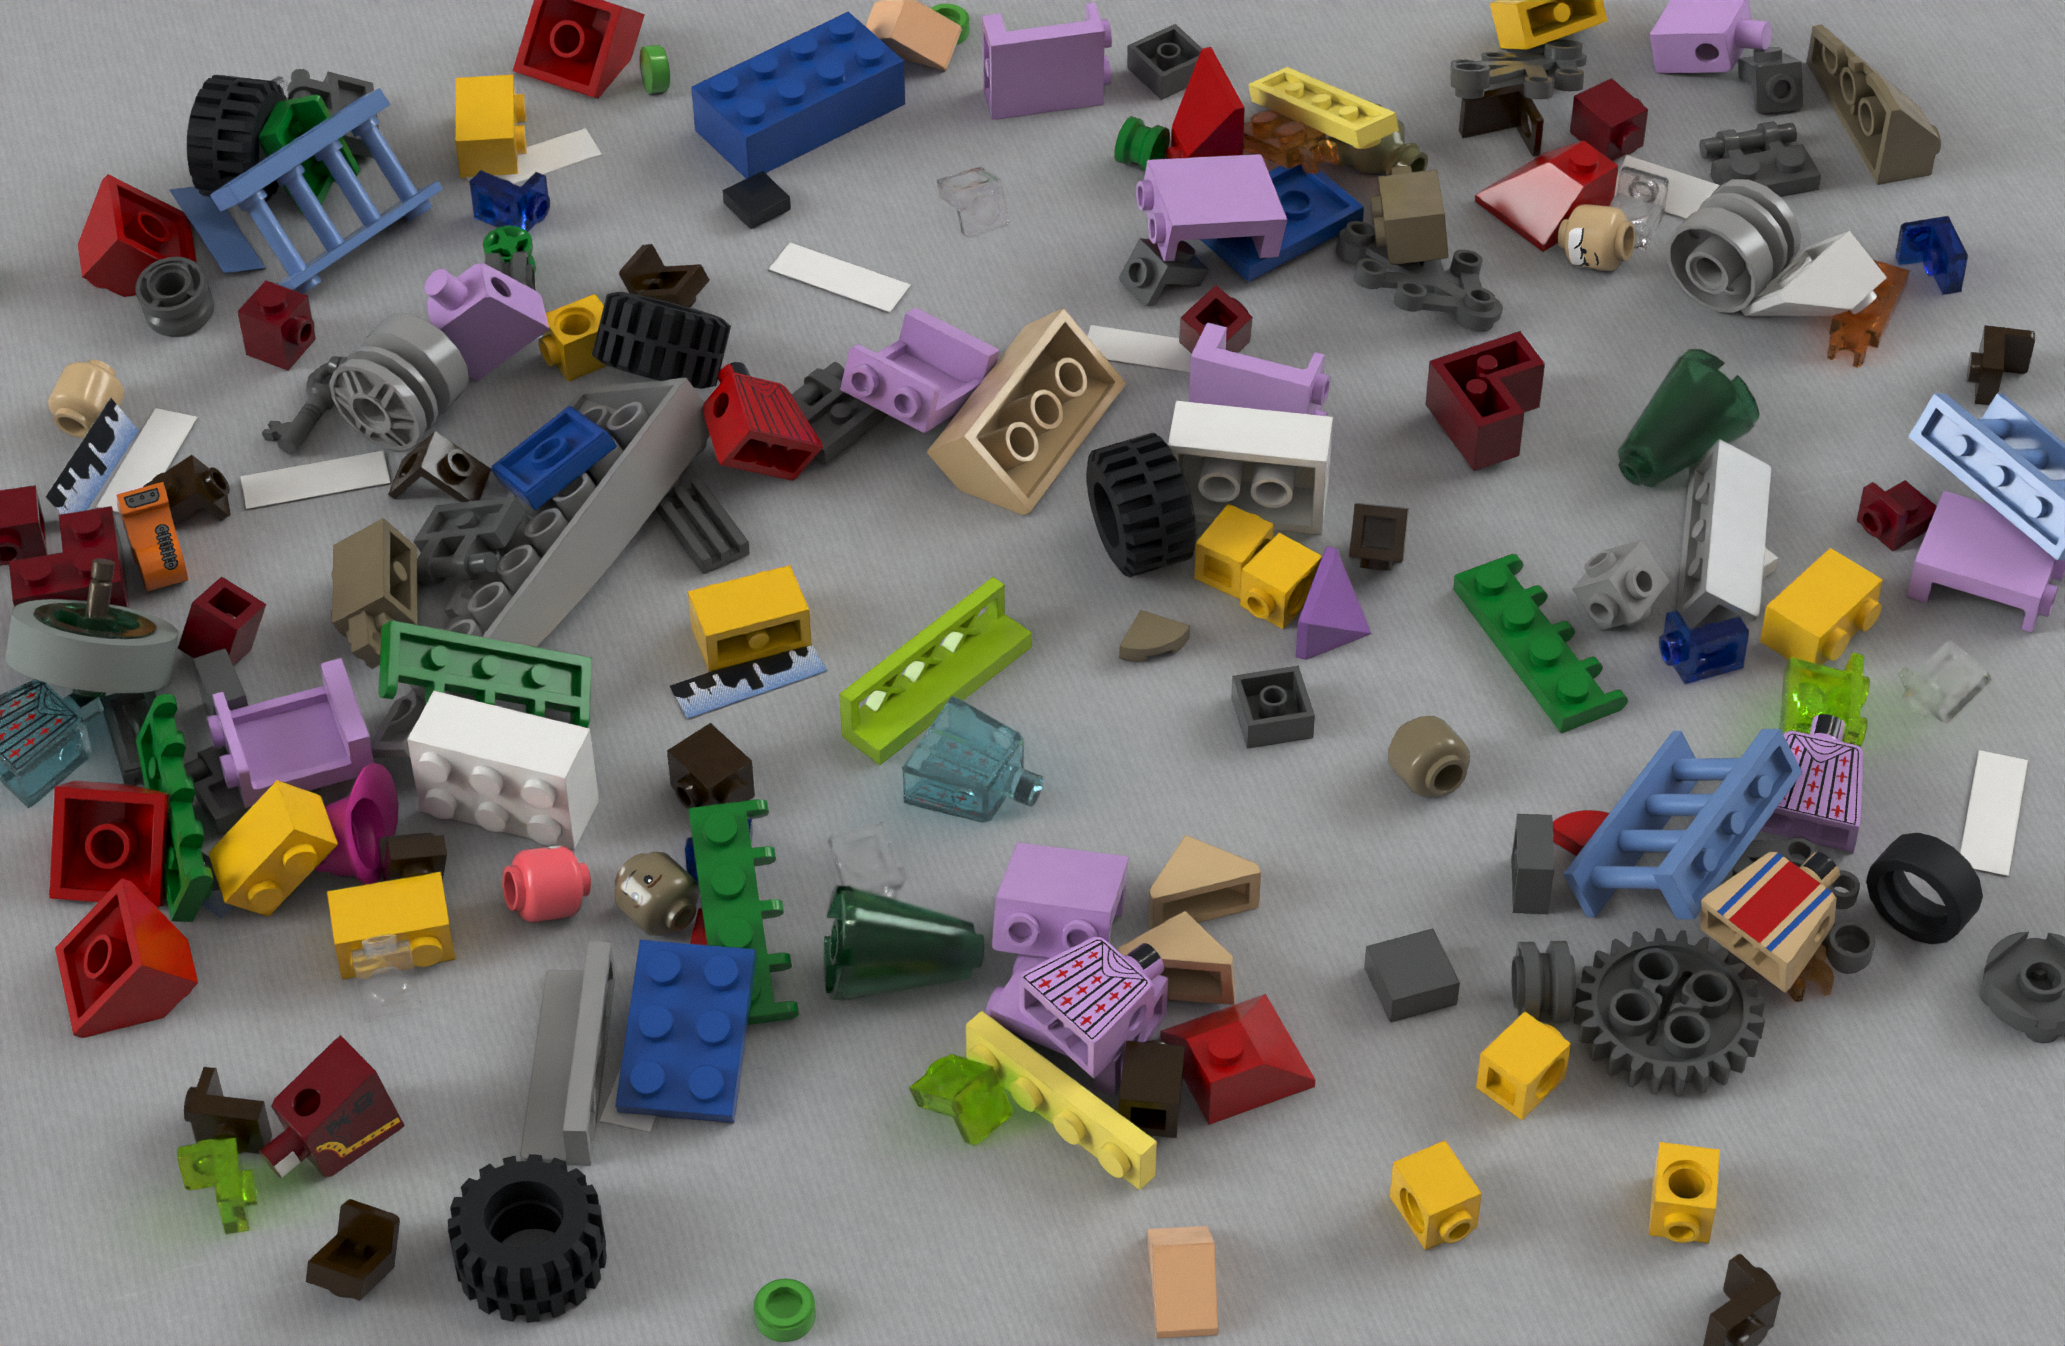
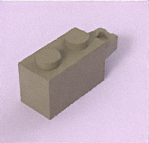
M1411 165L1392 167V175L1378 176L1380 195L1370 196L1377 248H1387L1389 265L1449 258L1445 211L1437 170L1412 172Z
M384 518L333 545V570L331 573L333 581L332 624L341 635L347 637L352 653L358 659L364 660L371 669L380 665L381 631L384 624L393 620L417 625V546Z

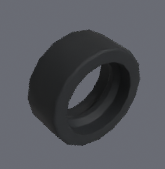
M1918 832L1902 834L1894 840L1870 866L1866 879L1869 898L1878 913L1895 930L1912 940L1927 944L1947 943L1958 935L1978 912L1983 898L1980 879L1970 862L1953 846L1941 839ZM1904 871L1926 881L1939 894L1945 906L1936 904L1922 896L1911 885Z

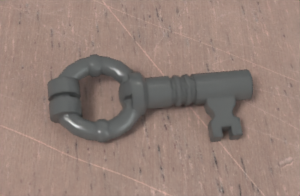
M333 356L328 363L323 364L311 373L306 382V392L309 398L292 422L281 424L280 421H270L268 424L270 429H264L262 432L264 439L267 441L279 439L278 446L283 452L295 454L325 410L331 409L335 405L332 400L330 387L322 384L327 376H332L333 372L342 363L346 362L348 357Z

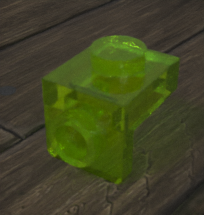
M951 1053L934 1061L927 1068L926 1074L909 1087L918 1107L953 1117L964 1142L975 1146L1013 1114L1012 1106L993 1066Z
M236 1138L224 1140L208 1139L196 1144L178 1147L176 1149L177 1162L185 1189L196 1190L215 1187L216 1201L225 1234L249 1231L248 1206L258 1205L257 1187L253 1169L244 1170Z

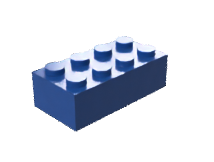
M848 11L692 86L695 131L746 179L761 171L767 173L905 105L904 60Z

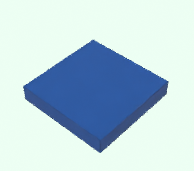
M568 406L493 464L490 470L499 483L531 508L537 510L615 449L617 445L607 431L572 406Z

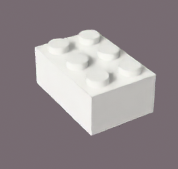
M1176 401L1168 446L1175 455L1185 477L1193 504L1195 521L1212 523L1226 505L1230 504L1273 523V530L1322 535L1328 493L1333 417Z
M433 691L407 739L420 811L429 813L439 819H453L481 826L491 832H505L533 839L543 845H561L575 850L599 802L589 728Z

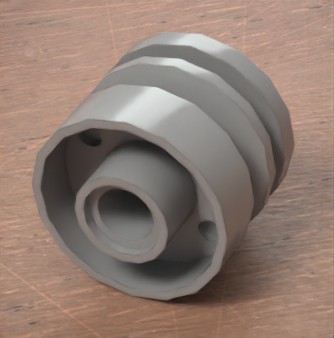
M1732 179L1720 185L1701 204L1698 211L1692 213L1672 233L1667 242L1666 260L1673 278L1693 300L1716 312L1735 313L1748 307L1766 288L1770 280L1776 278L1782 269L1791 263L1800 249L1801 232L1794 213L1775 192L1767 186L1749 179Z
M393 313L384 318L364 339L362 347L353 351L348 356L347 361L342 363L333 372L329 385L332 400L341 416L356 432L370 442L388 450L406 451L414 447L422 439L424 433L433 427L437 417L445 413L463 394L469 382L467 365L459 349L444 332L427 320L410 313Z

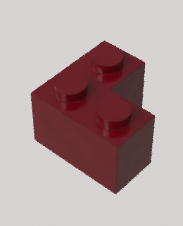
M1521 331L1429 361L1425 405L1473 471L1518 457L1520 455L1524 413L1540 408L1545 363Z
M112 506L59 515L62 553L9 561L14 607L21 603L35 600L65 599L87 601L90 580L93 579L91 577L93 559H107L115 562L113 580L110 581L112 589L109 604L130 608L123 549Z

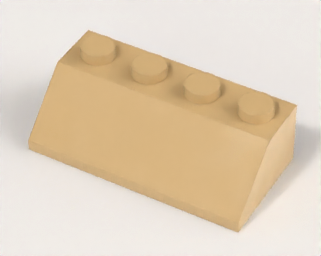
M1062 308L1024 326L932 444L927 454L959 491L1018 514L1026 515L1032 511L1127 383L1067 311Z

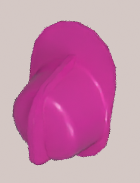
M371 763L364 767L355 781L350 796L325 807L338 845L314 870L330 872L341 877H357L363 885L380 881L382 868L378 849L379 839L395 835L399 807L395 783L390 772L383 765Z

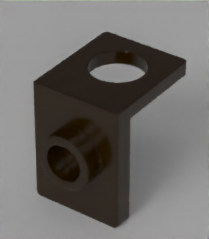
M1521 83L1484 91V97L1462 98L1459 133L1462 138L1516 127L1532 157L1540 155L1544 119L1533 100L1523 96L1524 85ZM1528 115L1531 121L1532 133L1528 124Z
M434 431L401 460L388 495L394 499L397 498L422 476L459 502L477 501L482 496L491 470L475 457Z

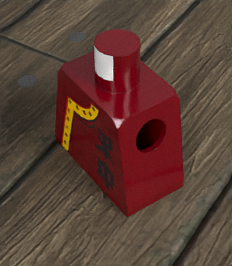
M340 1035L274 1098L271 1107L285 1130L263 1147L259 1153L280 1178H283L306 1158L323 1176L330 1177L391 1137L405 1125L376 1070Z

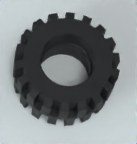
M213 75L212 78H208L204 82L191 110L186 143L189 172L195 188L199 190L201 195L211 197V193L268 157L262 149L258 136L276 103L287 100L283 88L277 85L276 82L226 75ZM276 180L263 188L267 194V197L264 198L265 202L269 201L272 195H275L279 184Z
M626 292L610 293L606 295L592 355L607 366L659 381L687 378L693 388H710L717 385L718 373L721 369L731 325L721 317L683 305Z
M1149 433L1092 450L1088 456L1086 470L1090 507L1105 550L1122 574L1130 578L1191 559L1196 543V521L1193 504L1181 467L1164 440L1156 433Z
M529 1154L528 1161L517 1162L515 1155L503 1158L504 1165L494 1168L491 1164H488L479 1169L480 1179L468 1178L461 1186L462 1197H454L450 1206L452 1218L448 1219V1233L458 1282L462 1283L463 1292L470 1301L477 1299L480 1310L490 1315L498 1309L501 1319L514 1322L517 1315H526V1321L529 1323L539 1322L540 1314L551 1312L553 1318L565 1314L564 1305L571 1302L578 1306L587 1299L585 1287L595 1289L601 1280L600 1269L606 1266V1240L601 1205H599L598 1194L593 1184L587 1185L586 1175L577 1168L568 1172L566 1162L555 1157L550 1163L543 1162L542 1155ZM527 1229H543L554 1233L544 1242L534 1246L512 1247L502 1244L509 1236Z

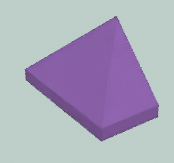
M1326 546L1298 620L1296 658L1304 660L1372 634L1337 548Z

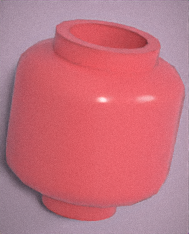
M559 845L525 849L517 853L513 858L511 866L505 867L503 871L502 888L508 908L511 911H517L519 916L525 921L535 923L567 919L576 915L581 906L582 898L590 893L591 879L587 865L579 863L573 851Z

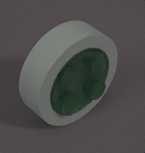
M93 559L91 577L93 579L90 580L87 601L65 599L35 600L21 603L12 609L5 660L12 669L23 675L46 683L72 688L73 693L85 697H104L106 693L150 692L165 688L171 683L178 630L169 622L154 615L109 604L112 589L110 581L113 580L115 562L107 559Z

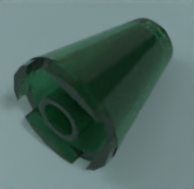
M1688 349L1676 359L1618 449L1620 460L1618 466L1628 481L1638 486L1643 484L1648 487H1654L1695 464L1719 439L1730 444L1749 433L1755 426L1753 424L1759 419L1760 412L1753 394L1738 375L1731 381L1719 370L1725 363L1717 356L1702 349Z
M836 885L832 891L827 918H834L835 920L832 924L831 935L824 936L823 949L824 983L826 993H831L829 999L844 1001L966 980L970 978L973 968H981L984 959L983 934L975 933L974 924L971 921L850 885Z

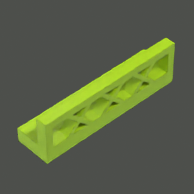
M991 577L840 692L842 737L877 764L881 765L1032 647V632L1005 614V584L995 577ZM986 606V611L977 618L980 611ZM907 667L905 673L901 676L902 672ZM869 696L866 703L859 708V703Z

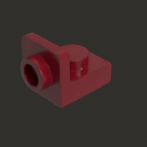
M1906 480L1887 491H1884L1876 483L1871 482L1863 487L1856 521L1863 526L1868 534L1876 537L1893 552L1927 532L1937 506Z

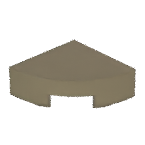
M1140 610L1120 644L1119 658L1143 662L1147 661V656L1162 654L1169 650L1170 654L1177 652L1190 638V625Z

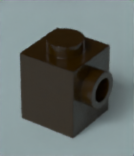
M1355 503L1349 557L1361 558L1360 568L1391 571L1392 561L1403 562L1409 508Z
M709 723L667 750L671 787L675 790L680 802L687 809L748 801L755 797L752 760L712 723Z
M1155 1040L1146 1042L1126 1041L1119 1096V1114L1149 1136L1177 1138L1185 1046L1169 1045Z

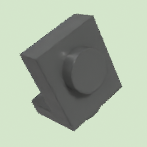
M1768 47L1766 50L1754 49L1752 57L1739 58V77L1753 84L1754 109L1756 112L1764 114L1796 110L1803 107L1802 61L1782 53V48Z
M1139 238L1119 276V280L1144 306H1154L1166 284L1201 286L1209 269L1194 255L1195 249L1183 240L1178 243L1175 260L1163 261L1157 243L1153 244L1150 239Z

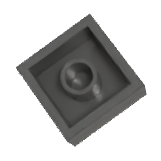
M1173 24L1127 45V68L1162 100L1187 88L1203 48L1178 25Z
M226 649L193 659L202 703L208 716L216 715L212 694L223 692L229 710L248 706L246 694Z
M1299 665L1232 676L1231 699L1247 748L1313 738L1315 714Z
M1517 814L1511 855L1513 913L1548 914L1554 876L1552 815Z
M1433 928L1366 946L1364 969L1390 1023L1457 1005L1460 982Z

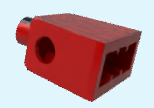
M733 362L724 366L718 373L719 386L704 402L702 408L719 464L794 481L823 448L817 434L788 389L781 383L752 377L746 365L741 362Z

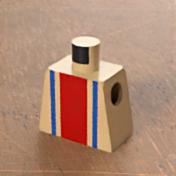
M1768 852L1708 893L1701 900L1700 929L1786 993L1834 925L1837 898L1828 888L1840 877L1839 868L1831 858L1822 852H1814L1800 867L1796 866L1779 852Z

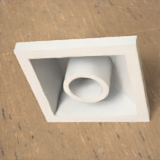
M1847 231L1808 246L1787 267L1783 268L1776 278L1770 280L1766 288L1748 307L1740 311L1744 316H1834L1849 310L1854 315L1862 311L1877 298V294L1873 290L1887 277L1853 234Z

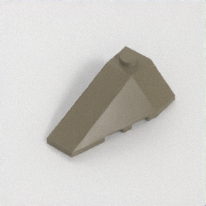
M1822 24L1813 26L1806 63L1876 184L1932 175L1935 156L1941 149V138L1936 126L1929 123L1922 109L1827 28Z

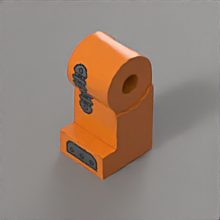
M164 482L117 494V508L134 563L138 566L146 592L188 581L185 561L169 508Z

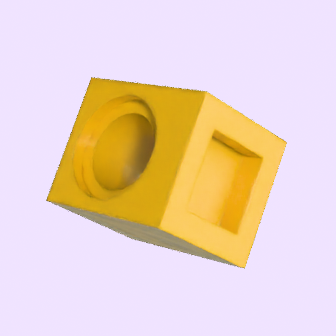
M596 294L546 313L549 330L543 333V337L538 339L539 348L545 362L549 366L556 365L568 382L607 366L592 355L604 308Z
M1227 504L1195 544L1194 579L1240 599L1241 569L1273 539L1274 524L1256 514L1248 513Z
M1278 533L1241 569L1240 606L1247 609L1255 617L1265 619L1284 629L1302 611L1322 555Z
M1524 1011L1480 1053L1476 1088L1523 1120L1566 1078L1571 1043L1564 1039L1556 1028L1549 1024H1542Z
M1446 1140L1393 1162L1389 1197L1425 1250L1443 1242H1458L1478 1227L1482 1193Z
M1659 1142L1652 1183L1649 1222L1650 1236L1665 1237L1680 1243L1692 1241L1709 1243L1716 1212L1720 1149Z

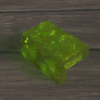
M1853 652L1844 670L1791 657L1783 676L1779 726L1783 735L1788 731L1809 734L1813 718L1820 714L1836 716L1845 722L1846 728L1842 742L1857 745L1861 748L1866 735L1867 718L1861 717L1860 712L1866 702L1870 687V678L1863 676L1864 655Z

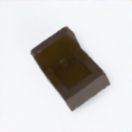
M652 244L642 245L619 271L620 278L629 293L686 307H691L696 302V296L710 281L701 264L664 266Z
M1984 326L1979 352L1970 353L1967 369V382L1975 383V404H1991L1999 392L2003 372L2018 374L2028 372L2035 344L2034 331Z
M190 455L166 472L158 474L152 481L143 486L146 487L164 482L174 525L202 507L220 521L231 515L227 495L230 492L227 480L218 469L214 467L208 468L193 455Z
M433 833L386 836L379 839L378 849L383 881L441 872L443 882L447 860L444 835L435 836Z
M203 1067L197 1087L191 1086L188 1089L184 1102V1119L186 1122H191L197 1147L219 1149L222 1152L234 1155L244 1152L260 1154L259 1151L272 1138L264 1101L223 1096L217 1068Z
M348 1199L340 1207L337 1234L308 1261L306 1282L325 1288L336 1296L361 1301L395 1267L400 1218L396 1214Z
M1737 1254L1729 1260L1723 1286L1724 1293L1731 1300L1710 1314L1703 1346H1758L1766 1337L1768 1330L1774 1327L1781 1292L1777 1289L1772 1277L1764 1269L1754 1267L1742 1254Z

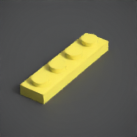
M1285 67L1248 84L1252 102L1325 133L1327 136L1350 144L1357 149L1374 147L1381 142V138L1399 131L1395 112L1289 67Z
M983 1011L979 1012L966 1024V1059L978 1075L985 1079L992 1078L1008 1090L1023 1109L1029 1112L1036 1111L1054 1125L1056 1131L1064 1140L1073 1145L1079 1144L1098 1158L1102 1167L1110 1175L1116 1178L1123 1177L1139 1190L1156 1176V1140Z

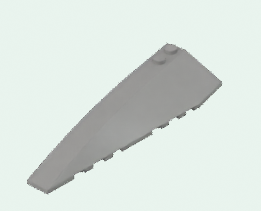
M678 378L664 381L657 380L581 388L568 406H572L607 431L617 447L537 510L531 508L518 497L527 512L516 528L513 539L505 548L497 550L488 549L487 551L493 552L497 557L498 566L496 571L485 573L477 580H460L444 609V612L450 619L445 628L439 627L436 629L537 647L609 569L665 495L679 484L680 475L691 460L705 449L707 445L706 440L710 434L702 411L704 402L688 379ZM509 491L506 497L516 496ZM409 684L412 689L408 696H403L394 701L371 743L374 758L410 757L407 739L426 706L425 687ZM444 691L445 694L476 701V696Z

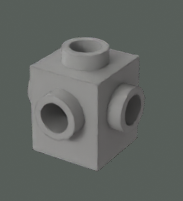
M1639 540L1601 551L1593 556L1584 566L1586 573L1572 590L1601 630L1620 625L1630 628L1643 622L1651 614L1652 603L1670 581L1642 541Z

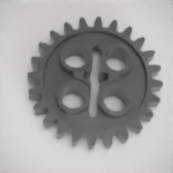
M1657 928L1654 941L1647 942L1638 931L1633 932L1631 947L1626 946L1618 939L1612 940L1610 955L1599 950L1596 951L1593 967L1584 966L1581 983L1577 984L1574 1024L1581 1025L1579 1041L1586 1044L1593 1043L1590 1057L1593 1061L1610 1058L1607 1072L1609 1076L1616 1075L1624 1069L1630 1072L1628 1086L1632 1088L1643 1078L1650 1080L1652 1094L1656 1095L1661 1090L1663 1083H1671L1677 1096H1682L1685 1083L1692 1082L1701 1094L1706 1093L1709 1077H1712L1716 1082L1724 1086L1728 1083L1730 1069L1742 1073L1745 1070L1747 1057H1755L1765 1023V1018L1762 1017L1765 999L1756 997L1759 982L1755 979L1744 980L1747 964L1741 962L1729 966L1727 963L1730 951L1723 948L1712 954L1708 951V937H1703L1695 946L1688 944L1687 934L1684 930L1678 933L1675 941H1667L1663 930ZM1688 977L1687 983L1685 982L1682 988L1680 1003L1676 1002L1670 1009L1678 984L1682 978ZM1669 1012L1659 1041L1655 1046H1649L1651 1040L1653 1041L1656 1035L1658 1021L1663 1020Z

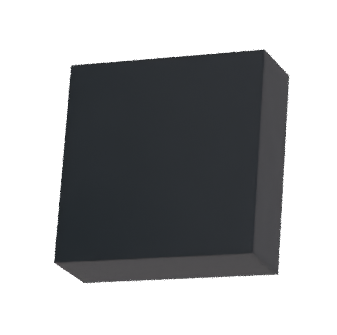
M764 171L722 190L723 203L750 229L791 210L790 196Z

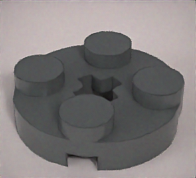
M2029 932L2009 935L1999 941L1987 957L1980 988L1981 1000L1989 1006L1991 1011L2000 1020L2016 1030L2025 1032L2026 1036L2032 1041L2051 1043L2057 1039L2058 1035L2065 1034V937L2048 933L2046 939L2028 938ZM2029 978L2037 982L2043 981L2046 978L2052 982L2051 989H2038L2031 985Z

